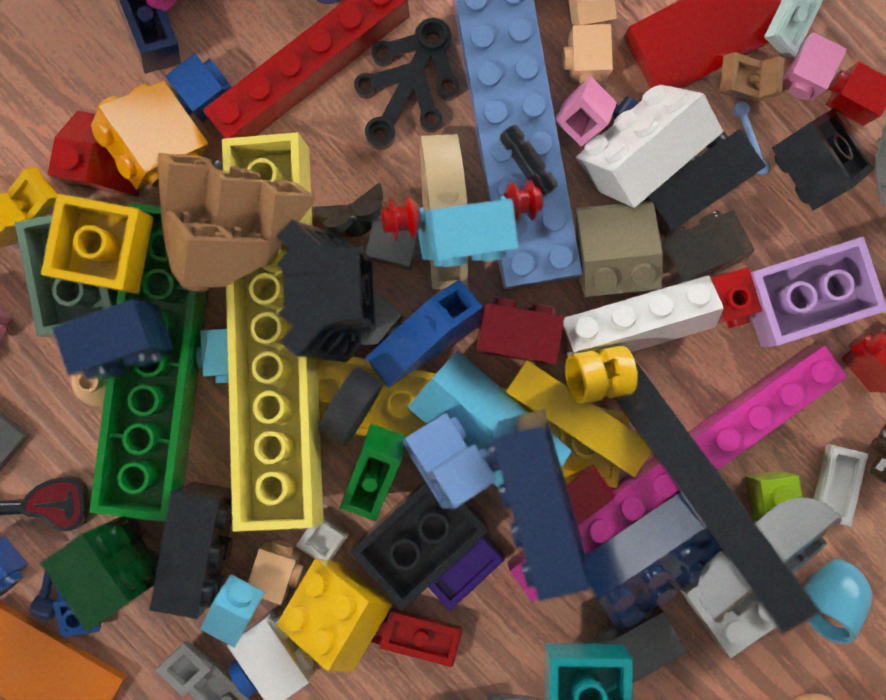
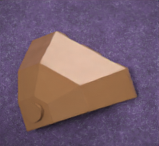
M158 153L162 233L172 273L183 287L192 291L201 292L209 290V287H225L266 265L282 245V242L276 236L291 220L300 222L314 202V196L298 183L287 180H261L262 173L236 166H231L230 171L226 172L216 169L211 164V159L201 156Z

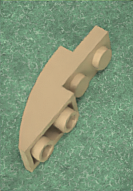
M458 134L419 136L424 211L467 205L464 168ZM467 256V264L451 267H434V261L428 260L429 288L445 289L459 279L466 287H469Z

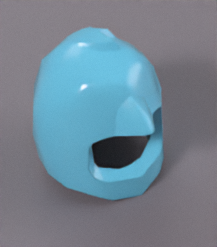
M832 559L810 575L803 588L820 609L821 613L838 621L844 628L828 623L820 613L807 622L829 642L847 644L856 640L871 609L873 594L866 577L855 565L843 559Z

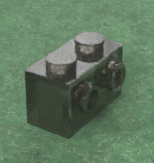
M734 210L725 214L715 211L700 219V224L687 230L685 226H681L664 236L665 240L661 243L663 262L675 285L707 275H715L748 260L755 249Z

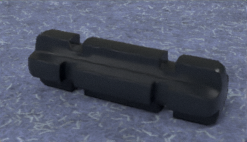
M514 124L500 134V141L507 150L511 149V157L528 181L532 179L534 187L541 190L542 197L547 196L557 188L558 182L551 172L547 173L545 171L547 166L531 143L524 141L525 135L519 126Z

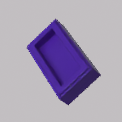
M483 536L428 588L451 611L493 572L505 558Z

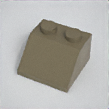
M643 201L635 208L624 203L576 208V241L582 275L577 277L585 297L662 289L663 253L653 201Z

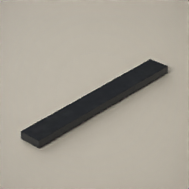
M635 361L637 368L636 390L633 394L614 397V400L780 635L784 636L817 616L821 612Z

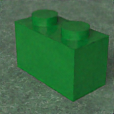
M372 423L370 424L348 479L339 509L373 521L377 520L402 460L404 446L401 440L407 436Z

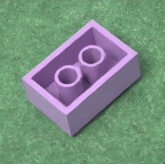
M864 236L750 273L762 309L761 312L751 314L761 347L779 346L886 311V302Z

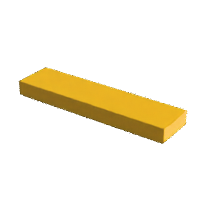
M528 360L525 361L505 391L533 411L545 409L548 421L634 478L651 453L638 433L591 402L578 404L572 398L567 386Z

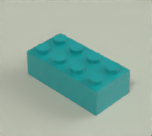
M545 643L544 700H632L633 659L623 644Z

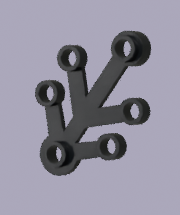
M437 18L425 19L416 27L415 34L391 42L378 41L373 45V61L381 67L389 66L393 62L394 56L416 51L410 63L375 74L362 73L354 81L356 93L363 99L372 98L378 89L399 83L382 116L372 118L365 127V136L371 147L377 150H384L394 143L396 137L394 125L413 90L421 111V128L428 133H434L440 129L442 116L435 109L424 69L430 58H432L439 78L437 83L439 97L445 101H451L457 97L459 82L452 75L445 53L451 43V31L444 21ZM430 34H436L440 39L437 43L432 44L426 40V37ZM380 49H387L390 52L389 56L385 59L377 57L376 54ZM363 81H369L373 84L372 88L368 91L360 90L359 85ZM445 83H451L455 86V90L451 93H445L441 87ZM434 115L438 121L435 125L429 126L424 122L425 117ZM378 130H384L388 133L384 141H377L374 138Z

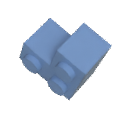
M447 413L407 436L401 442L441 508H456L496 482L497 479L492 473L496 468L492 467L489 455L483 448L478 450L475 444L469 447L466 446L463 439L467 436L462 425L455 417L450 419Z

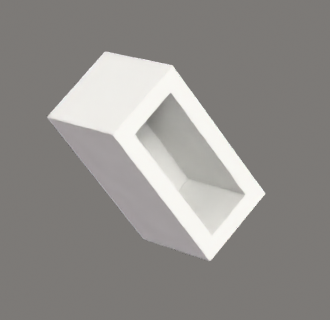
M270 610L247 626L235 648L227 645V647L264 700H286L310 682L315 671L312 668L314 662L310 655L301 647L299 648L290 637L276 626L281 615L277 617L273 610Z

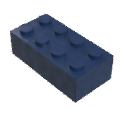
M545 409L498 421L495 431L491 435L492 443L487 444L488 455L494 469L500 467L503 483L499 484L500 496L504 508H512L515 523H511V533L516 548L523 547L526 562L522 563V569L527 587H535L538 601L588 591V559Z
M679 492L586 555L588 559L589 588L619 632L625 627H632L638 624L643 619L644 614L657 605L669 603L674 599L678 591L690 583H698L705 565L721 550Z

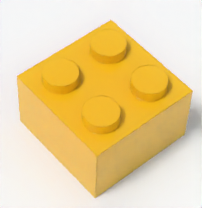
M57 194L41 275L139 294L154 217L136 208Z
M315 558L276 626L327 672H350L355 670L393 604L341 562Z

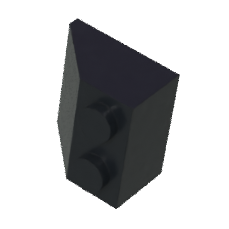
M834 108L772 147L775 153L776 164L784 173L790 175L796 184L795 191L799 199L803 203L809 204L813 211L855 187L874 170Z

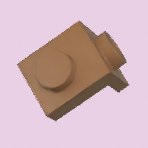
M736 52L723 56L720 93L752 103L780 95L782 92L785 59L775 56L760 61Z

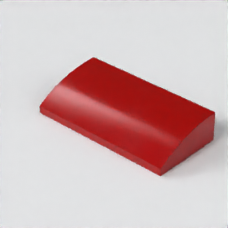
M679 0L629 26L623 38L650 88L661 84L683 89L721 69L723 66V56L733 52L746 56L769 44L764 36L781 0Z

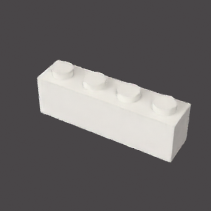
M707 275L566 317L563 322L561 338L568 356L587 351L597 353L599 349L624 345L630 352H634L715 328L724 307L710 276Z

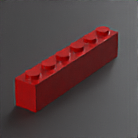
M344 0L208 105L203 111L225 139L257 136L410 17L408 0Z

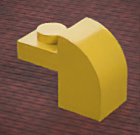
M37 167L24 168L6 193H0V248L18 242L15 222L49 215V209L56 202V191Z

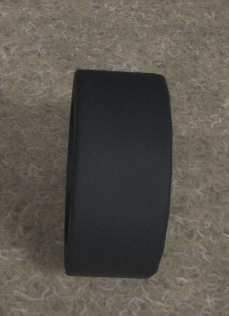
M355 368L332 399L319 424V431L346 446L373 406L382 389L383 382L362 369Z

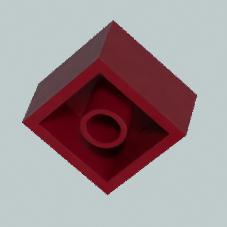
M494 298L491 304L485 303L479 325L476 353L524 361L528 360L529 362L547 365L557 364L564 316L555 315L556 308L533 304L528 310L516 308V301L502 298Z

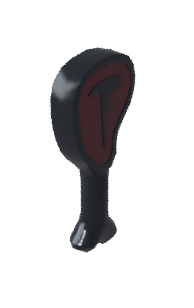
M65 476L53 478L34 487L23 499L0 501V516L24 514L27 517L41 518L58 531L75 530L86 522L89 515V492L86 484L78 477Z

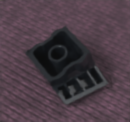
M291 220L276 236L290 249L277 263L282 269L284 290L283 309L278 314L293 326L280 342L297 357L348 362L361 347V333L374 332L376 330L373 263L369 254H364L362 246H353L341 235Z

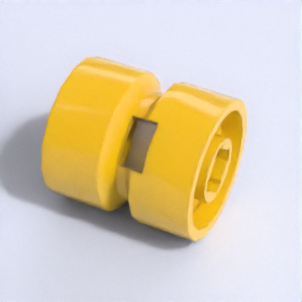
M624 345L599 349L597 353L587 351L571 354L566 359L565 377L572 398L578 404L599 401L605 396L614 398L633 394L636 390V363L633 355Z

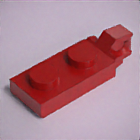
M390 608L371 642L380 645L379 649L453 667L463 629L459 625Z

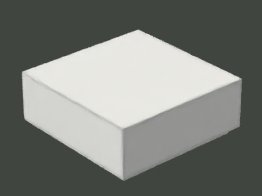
M323 516L324 524L307 528L296 547L314 559L331 561L349 533Z

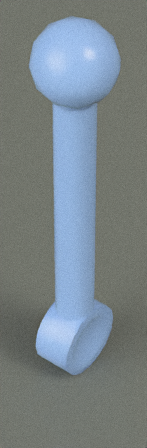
M740 101L734 106L733 113L741 119L748 141L766 165L757 174L765 175L769 172L770 165L763 160L747 114L750 106L747 102Z

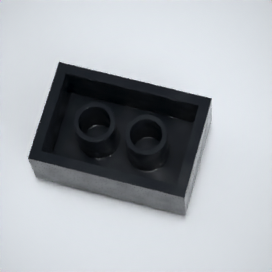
M423 480L353 544L350 553L401 610H404L489 532V528L484 519L467 501L456 508H441L426 481Z
M191 482L171 491L149 611L197 619L206 609L211 607L226 582V575L221 574L224 560L228 561L233 546V538L228 537L230 524L233 523L232 488Z

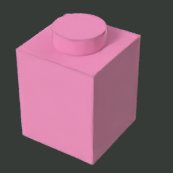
M813 32L803 41L796 57L792 58L783 76L782 86L789 89V93L796 98L813 101L828 89L847 49Z
M589 77L564 100L555 122L582 147L609 124L617 102L592 77Z

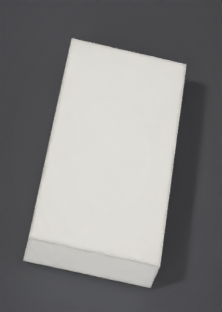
M826 444L814 499L822 501L835 509L842 516L840 524L851 527L868 454Z

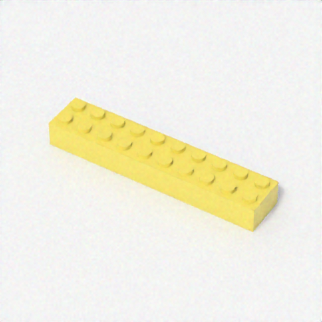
M298 132L222 139L223 171L229 172L231 166H236L262 173L261 180H287L298 183L311 193L309 146ZM312 206L300 220L301 223L312 226ZM283 243L266 265L226 286L233 531L313 528L324 524L321 442L318 429L320 424L317 359L295 356L280 342L293 327L278 314L283 309L284 290L282 269L277 263L290 250Z

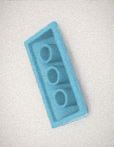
M458 350L408 405V408L426 424L447 413L450 419L455 417L466 433L467 437L463 439L466 446L469 447L475 444L478 450L483 448L487 453V444L492 443L491 435L494 433L498 421L528 413ZM552 434L562 468L572 451ZM500 467L492 472L497 479L493 484L498 488L499 484L503 483Z

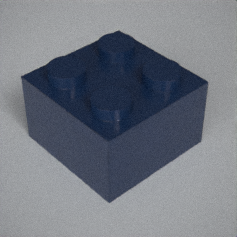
M134 299L52 327L67 374L85 375L87 381L100 377L102 380L118 377L126 373L125 366L130 367L139 364L140 367H145L164 360L163 353L174 350L159 305Z

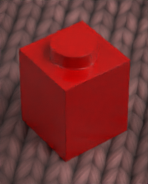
M860 61L846 71L840 70L828 87V90L832 93L825 105L831 109L834 108L838 113L862 126L879 118L886 108V76Z

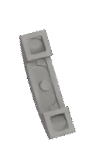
M184 641L156 669L182 697L189 693L195 700H257L253 695L251 697L244 696L234 685L227 669L187 641Z

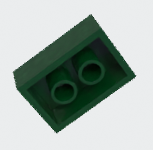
M120 516L80 534L40 562L86 632L96 627L154 585L159 555L155 551L148 549L141 539L143 534L140 527L133 520H128L127 517Z

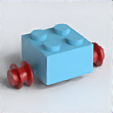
M526 181L523 190H518L514 183H509L504 195L499 197L498 201L424 211L423 207L418 208L410 197H406L404 206L396 207L393 201L389 199L387 208L381 209V220L384 233H391L393 240L398 239L400 231L407 230L412 238H415L418 233L422 260H433L434 267L459 266L467 264L466 256H472V261H491L506 258L505 250L518 249L515 223L519 222L521 214H527L531 221L536 220L538 212L542 211L543 197L539 188H535L531 181Z

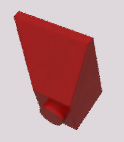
M76 111L54 138L47 175L68 185L138 197L140 188L136 190L130 180L120 174L115 159L107 148L101 146L95 139L91 127L95 114Z

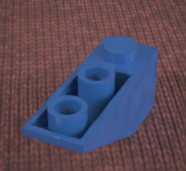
M459 279L428 299L366 356V360L389 388L478 328L483 307Z

